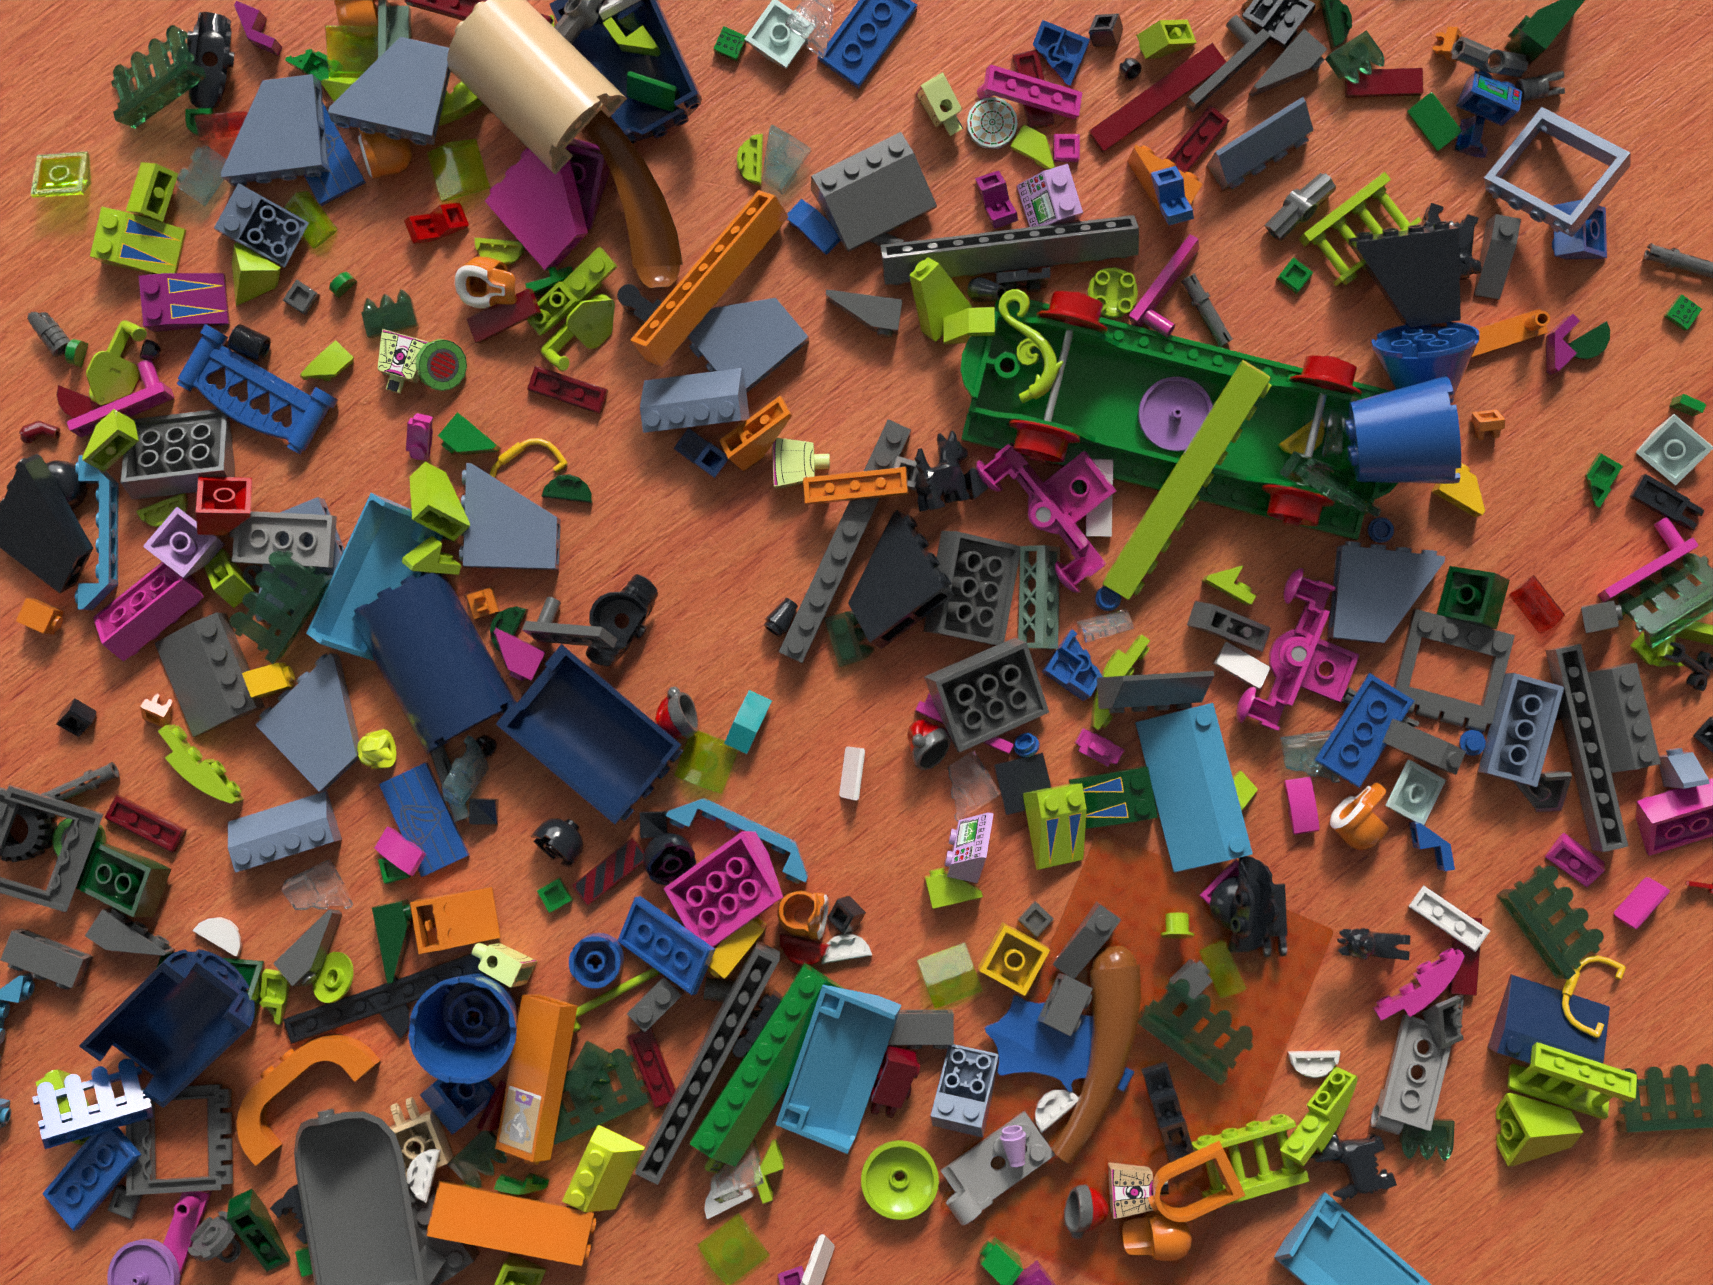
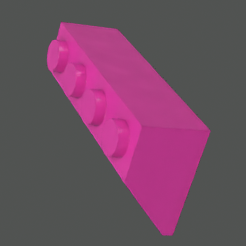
M161 562L93 617L101 643L124 662L130 656L137 654L140 648L150 640L158 637L160 632L167 626L175 623L188 609L195 607L203 598V594L199 584L191 575L184 579L164 562Z
M1713 778L1709 779L1710 784L1685 789H1671L1665 793L1645 797L1637 801L1635 818L1649 856L1713 836Z

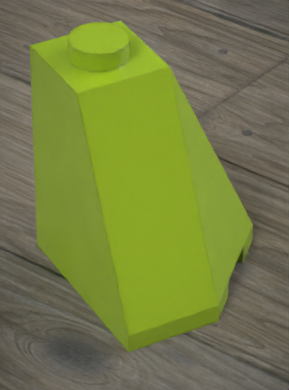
M1506 1093L1496 1107V1119H1501V1134H1496L1497 1146L1508 1167L1571 1148L1583 1134L1572 1111L1513 1093Z

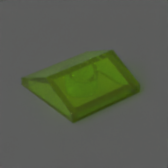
M325 26L329 78H359L378 59V26ZM352 32L373 33L368 36L357 37Z
M476 139L448 142L427 153L442 202L491 188Z
M88 152L37 155L31 188L32 198L84 194L91 184L90 157Z
M698 730L695 735L688 738L674 776L722 794L738 750L724 744L725 740Z
M965 942L917 960L935 1009L983 991Z
M739 1213L698 1243V1247L711 1269L726 1285L733 1284L770 1255Z

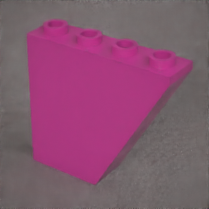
M527 148L520 156L522 159L505 172L506 177L502 182L495 184L490 189V195L485 202L544 270L550 267L557 268L588 234L570 160L555 175Z

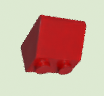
M198 476L196 501L197 535H226L251 517L252 478Z

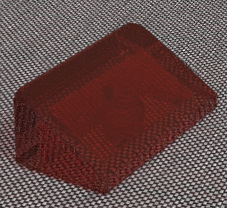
M238 111L194 116L199 138L207 140L237 137L248 112Z
M1534 575L1509 594L1538 633H1543L1553 628L1565 616Z

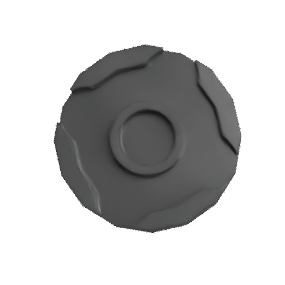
M218 1212L219 1216L214 1219L208 1217L192 1234L190 1240L193 1242V1245L188 1247V1251L197 1261L205 1262L216 1257L225 1263H231L239 1257L241 1245L234 1238L235 1230L227 1221V1212ZM229 1243H232V1252L228 1256H223L222 1251Z

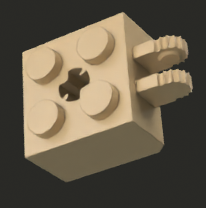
M414 1098L406 1099V1107L411 1118L405 1120L399 1104L395 1103L390 1106L395 1125L390 1126V1128L395 1133L402 1151L406 1179L407 1170L411 1162L421 1152L430 1149L441 1150L436 1168L449 1163L454 1156L440 1119L432 1110L420 1114ZM415 1141H417L418 1143H420V1145H421L420 1150H419V1146H418L417 1148L414 1147L413 1143H414Z

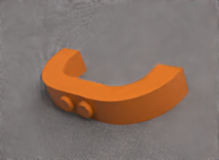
M326 1035L313 1039L296 1051L291 1048L279 1058L282 1061L281 1064L276 1068L271 1065L260 1074L262 1080L247 1093L241 1103L237 1117L238 1138L242 1149L255 1166L258 1165L283 1144L273 1133L267 1121L269 1104L277 1094L310 1066L320 1061H331L340 1065L355 1082L381 1061L367 1045L355 1038L345 1035Z

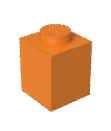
M26 598L16 622L43 634H54L62 625L64 611L38 599Z

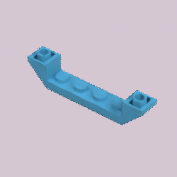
M78 455V462L75 466L78 481L88 484H99V487L96 489V500L99 503V513L96 514V526L99 528V538H97L95 545L96 551L99 553V564L96 565L95 569L99 583H78V589L75 592V602L78 605V609L93 610L118 585L119 483L107 471L103 472L83 461V455Z
M706 798L671 809L666 814L667 817L671 818V824L682 829L685 825L688 827L692 825L700 809L703 811L702 816L713 821L719 818L726 822L725 827L733 831L739 832L742 829L744 831L756 832L761 842L765 840L772 843L771 848L782 854H785L786 851L791 853L782 871L786 873L785 878L797 884L800 881L806 882L808 878V873L796 841Z
M32 973L18 976L0 989V1044L5 1038V1029L3 1027L5 1018H7L10 1011L8 1001L20 1003L30 998L35 988ZM0 1098V1128L6 1126L11 1118L12 1111L9 1108L11 1100Z

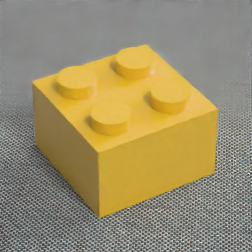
M1002 922L978 965V969L980 972L1026 996L1050 950L1044 944Z

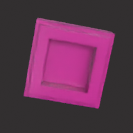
M1054 134L1053 162H1079L1080 134Z

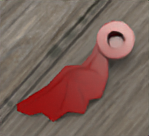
M1686 880L1685 885L1709 888L1708 893L1713 894V884Z

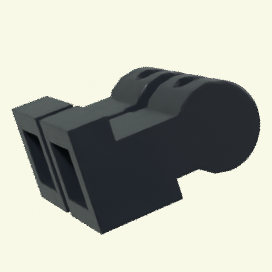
M632 284L623 285L617 294L618 300L629 315L635 316L642 326L662 303L658 299L654 304L651 303Z

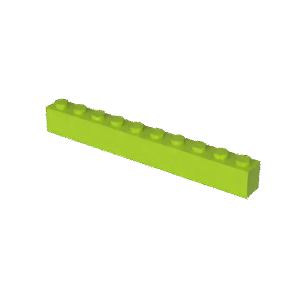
M1241 361L1105 576L1103 585L1128 600L1132 594L1136 596L1139 594L1145 584L1141 580L1146 572L1149 574L1153 572L1158 564L1155 558L1160 551L1165 553L1171 544L1172 539L1169 536L1173 530H1180L1186 520L1183 517L1187 508L1191 510L1194 508L1200 498L1197 493L1201 486L1205 488L1208 486L1214 476L1211 473L1212 469L1216 464L1220 466L1228 454L1225 451L1230 441L1235 443L1243 430L1239 428L1244 419L1249 421L1257 409L1254 406L1259 396L1264 398L1271 387V384L1268 383L1270 380L1269 375L1246 361Z

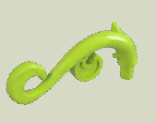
M1012 289L1002 295L998 308L1004 320L1027 337L1017 347L1018 360L1024 365L1031 366L1039 360L1040 355L1038 353L1032 354L1031 350L1034 347L1041 351L1044 359V370L1041 377L1039 374L1036 375L1035 383L1030 385L1028 390L1019 394L1021 401L1025 403L1033 398L1035 400L1039 399L1051 389L1058 371L1063 365V361L1057 363L1053 348L1039 332L1010 316L1008 305L1011 302L1017 301L1020 305L1018 317H1024L1030 305L1029 297L1025 292L1019 289Z

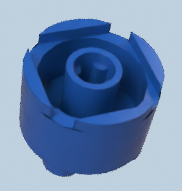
M592 933L585 936L574 946L569 956L571 974L580 984L588 988H601L608 985L618 976L624 964V953L621 945L617 942L616 938L605 933ZM595 955L602 959L598 966H596L595 961H591Z

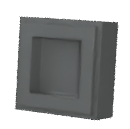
M296 279L283 301L302 314L307 315L320 294Z
M1036 901L1018 918V921L1036 938L1054 920Z
M119 1184L115 1189L108 1211L131 1220L135 1217L143 1195L126 1196V1186Z

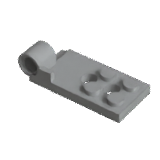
M251 511L249 519L230 531L229 537L234 538L232 562L333 568L337 516ZM286 532L289 535V542L287 545L282 546L279 539ZM310 533L313 536V543L310 547H305L304 537Z
M1406 1014L1402 1016L1384 1090L1381 1089L1378 1102L1375 1104L1371 1114V1127L1398 1135L1404 1123L1431 1131L1451 1045L1441 1049L1425 1020L1412 1016L1409 1017ZM1420 1040H1425L1429 1045L1428 1052L1424 1055L1420 1054L1417 1050V1044ZM1414 1065H1419L1423 1071L1422 1077L1418 1080L1411 1076V1069Z
M1025 1110L941 1170L956 1192L947 1200L946 1204L961 1225L968 1224L974 1220L983 1209L993 1203L992 1200L1055 1156V1153ZM1007 1126H1021L1026 1133L1025 1164L1023 1166H1010L1000 1139L1002 1129ZM996 1156H1001L1005 1159V1165L1001 1169H994L991 1166V1160Z

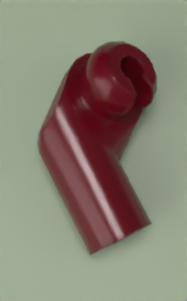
M35 421L20 429V439L26 444L35 441V437L39 435L56 440L60 434V428L42 421Z

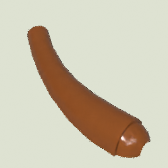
M600 110L585 126V129L599 147L614 177L625 213L633 268H636L640 280L650 288L669 287L676 281L680 265H683L677 230L665 197L644 159L611 116L608 117Z
M1122 945L1102 947L1094 956L1092 969L1089 970L1091 988H1093L1091 991L1093 1030L1089 1066L1082 1092L1072 1115L1051 1147L1052 1151L1068 1164H1072L1108 1108L1123 1076L1136 1035L1141 1003L1140 964L1137 965L1133 954Z

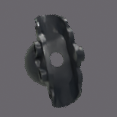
M199 12L197 24H195L193 31H188L187 43L181 48L178 56L179 69L189 84L190 102L198 109H213L219 106L225 90L228 67L233 68L235 52H230L231 20L224 15L211 12ZM210 52L217 56L218 62L215 66L209 67L203 63L202 57L205 53Z
M636 574L622 591L608 592L600 596L593 603L589 613L590 625L603 627L617 638V642L614 648L588 646L586 656L590 661L603 666L613 665L624 655L635 638L638 640L642 638L647 630V627L644 625L645 621L653 610L658 596L657 588L648 578ZM620 613H624L629 617V625L623 629L615 625V617Z
M1250 856L1239 858L1238 876L1228 878L1219 884L1212 893L1210 900V912L1213 919L1222 927L1233 931L1227 950L1230 953L1250 952L1262 947L1265 938L1269 936L1270 923L1275 922L1280 914L1279 905L1273 899L1275 885L1272 882L1273 875L1262 861Z

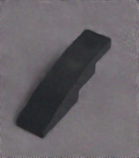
M1166 1061L1142 1068L1141 1071L1169 1163L1194 1152L1186 1121L1183 1117Z

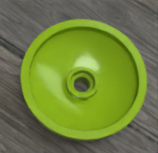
M903 1140L887 1142L877 1147L866 1159L861 1174L862 1191L868 1204L882 1216L896 1220L913 1218L924 1212L935 1199L939 1185L938 1170L930 1154L921 1146ZM902 1172L904 1173V1178L898 1180L895 1178V1174Z

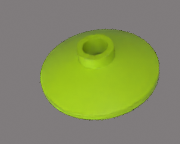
M332 952L326 955L322 968L315 974L317 977L312 982L313 991L317 999L324 1003H334L339 1001L348 992L353 980V964L346 954Z

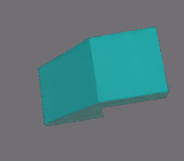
M749 690L724 744L747 754L764 721L772 700Z

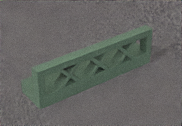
M378 0L379 58L400 37L411 39V8L409 6H391L387 0Z
M1047 545L1020 546L1018 639L1027 642V632L1032 628L1035 631V643H1027L1028 648L1058 649L1059 578L1055 571V564L1057 561L1060 562V547ZM1037 551V562L1031 566L1029 563V552ZM1033 576L1036 580V588L1031 592L1028 588V581ZM1031 602L1036 606L1035 614L1032 617L1028 614V606Z

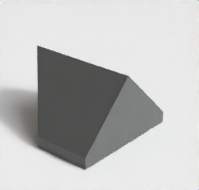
M1546 771L1541 772L1537 787L1518 782L1514 783L1532 804L1536 812L1562 811L1572 775L1571 772Z
M1463 994L1438 1003L1422 1012L1432 1035L1441 1049L1464 1040L1461 1034V1028L1463 1027Z

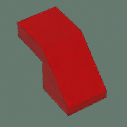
M460 202L442 204L436 207L430 214L408 216L404 220L413 244L436 241L469 226Z

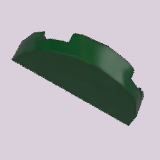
M1320 0L1330 48L1332 49L1342 44L1348 36L1349 30L1352 28V15L1348 6L1340 0Z
M1608 322L1600 324L1568 343L1577 353L1574 358L1588 360L1600 355L1606 349L1610 341Z
M570 474L559 475L552 479L544 487L541 495L544 498L593 503L592 492L589 486L579 477Z
M518 606L506 608L498 612L492 620L490 627L491 640L498 651L500 649L494 635L495 628L515 636L528 609Z

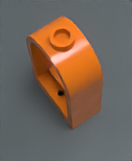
M1217 1141L1163 1166L1153 1179V1195L1148 1197V1200L1154 1212L1160 1211L1163 1216L1175 1222H1187L1246 1195L1220 1141ZM1209 1160H1213L1226 1189L1182 1208L1171 1207L1160 1198L1161 1188L1167 1180Z

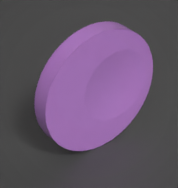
M1168 377L1153 384L1143 395L1138 408V423L1145 438L1157 448L1169 452L1185 451L1212 409V402L1207 392L1196 382L1184 377Z
M140 1239L124 1245L116 1252L109 1265L107 1282L108 1285H179V1266L173 1253L164 1244L153 1239Z

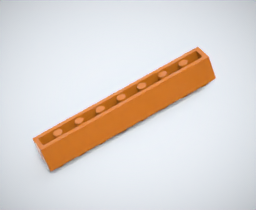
M758 190L631 338L630 341L646 361L662 367L788 219L789 216L775 195Z

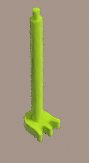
M651 968L577 1007L573 1033L581 1028L577 1017L659 975L660 972L655 968Z

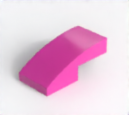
M1311 777L1285 780L1284 787L1289 804L1288 814L1293 835L1318 832L1320 830Z
M388 826L374 847L387 860L411 876L415 874L426 855L415 843L406 840L395 829Z

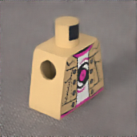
M1108 1163L1110 1212L1113 1218L1116 1219L1152 1211L1153 1209L1148 1200V1197L1153 1195V1173L1151 1169L1145 1166ZM1168 1181L1162 1186L1160 1196L1169 1195Z

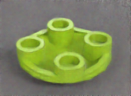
M1116 267L1105 268L1098 271L1091 279L1088 287V296L1103 303L1102 316L1109 318L1121 317L1133 309L1138 297V290L1132 273Z

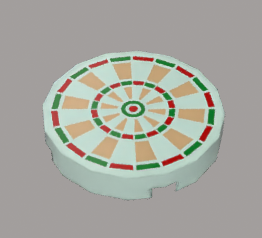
M996 97L984 98L975 103L967 118V131L972 141L982 148L1000 149L1007 145L1014 137L1018 125L1017 115L1013 107L1005 100Z

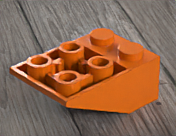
M1135 145L1127 162L1156 209L1160 211L1151 172L1176 166V164L1168 159L1162 160L1154 155V151L1146 146L1140 147ZM1179 170L1184 179L1185 197L1191 205L1203 184L1199 182V178L1196 175Z
M493 887L417 899L410 903L419 954L501 937Z

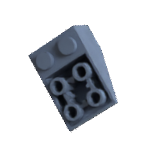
M238 183L214 229L263 257L286 267L309 222Z
M955 1044L948 1045L931 1112L933 1126L983 1137L998 1065V1054Z

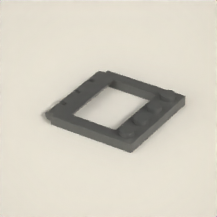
M1413 609L1393 688L1415 700L1407 713L1412 714L1415 705H1417L1416 715L1437 720L1441 711V722L1461 727L1464 718H1467L1465 728L1484 733L1486 725L1493 723L1515 635ZM1422 637L1493 656L1481 705L1409 687Z
M9 785L8 789L0 787V856L20 804L72 819L47 889L42 890L0 877V893L67 912L103 813Z
M222 1084L190 1085L173 1099L207 1098L208 1176L156 1179L155 1102L150 1099L153 1117L126 1125V1137L142 1154L126 1173V1196L222 1190L224 1184L233 1183V1164L223 1165L224 1160L233 1159L232 1138H223V1134L232 1133V1112H223V1108L232 1107L231 1088L222 1089Z

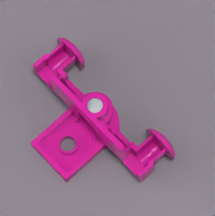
M1009 443L996 453V458L987 465L978 460L976 468L980 478L994 491L1000 492L1003 490L999 481L1008 474L1013 479H1017L1029 495L1028 517L1032 525L1037 529L1059 534L1072 550L1071 554L1075 558L1066 566L1059 561L1055 564V571L1059 580L1070 591L1075 593L1081 592L1078 582L1086 576H1092L1106 565V562L1075 524L1116 492V489L1087 452L1083 451L1043 483L1021 453L1014 451L1013 443ZM1076 480H1083L1086 483L1087 490L1085 493L1078 494L1074 491L1073 484Z
M1303 568L1296 569L1290 575L1284 588V600L1287 604L1292 601L1293 597L1306 601L1296 629L1280 635L1271 646L1269 664L1276 679L1267 701L1255 696V687L1247 689L1237 705L1236 717L1239 723H1242L1246 716L1258 720V724L1279 731L1280 727L1277 724L1284 706H1293L1300 687L1337 702H1341L1359 654L1319 639L1330 611L1323 610L1329 593L1334 591L1336 587L1322 581H1312L1302 577ZM1324 661L1328 662L1332 667V671L1328 676H1323L1319 672V666Z

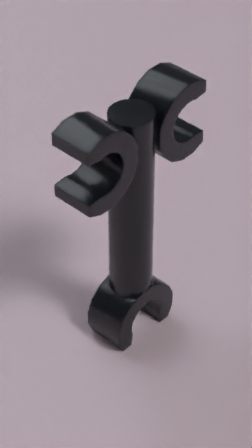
M1671 642L1670 645L1674 648V652L1672 655L1665 654L1664 658L1670 662H1680L1692 670L1693 673L1688 676L1686 684L1693 686L1696 690L1704 691L1707 686V677L1710 675V670L1713 669V657H1710L1711 654L1700 651L1697 660H1694L1685 653V646L1683 644Z

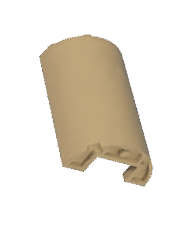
M487 0L486 2H479L475 5L473 12L467 19L460 22L455 28L456 34L450 44L447 57L448 67L451 72L555 175L573 157L565 147L600 110L610 117L627 99L527 0Z

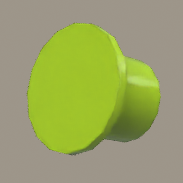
M1165 914L1166 932L1161 933V937L1173 939L1194 937V933L1189 932V914Z

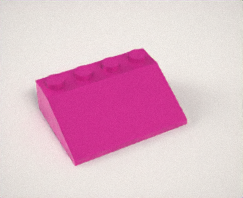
M742 831L664 888L686 929L712 947L718 945L783 898L769 854L757 833L752 831Z

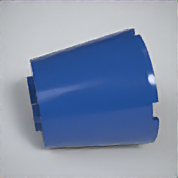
M1440 377L1349 403V420H1345L1346 435L1349 436L1351 446H1347L1348 459L1351 465L1354 466L1358 482L1459 483L1460 473H1456V469L1461 468L1460 429L1457 406L1450 405L1449 395H1453V387L1448 377Z
M469 974L446 979L435 984L420 997L410 1016L408 1037L416 1060L430 1075L447 1083H465L466 1085L491 1077L506 1063L514 1048L517 1030V1013L514 997L505 984L487 974ZM477 1011L480 1015L474 1019L471 1014Z

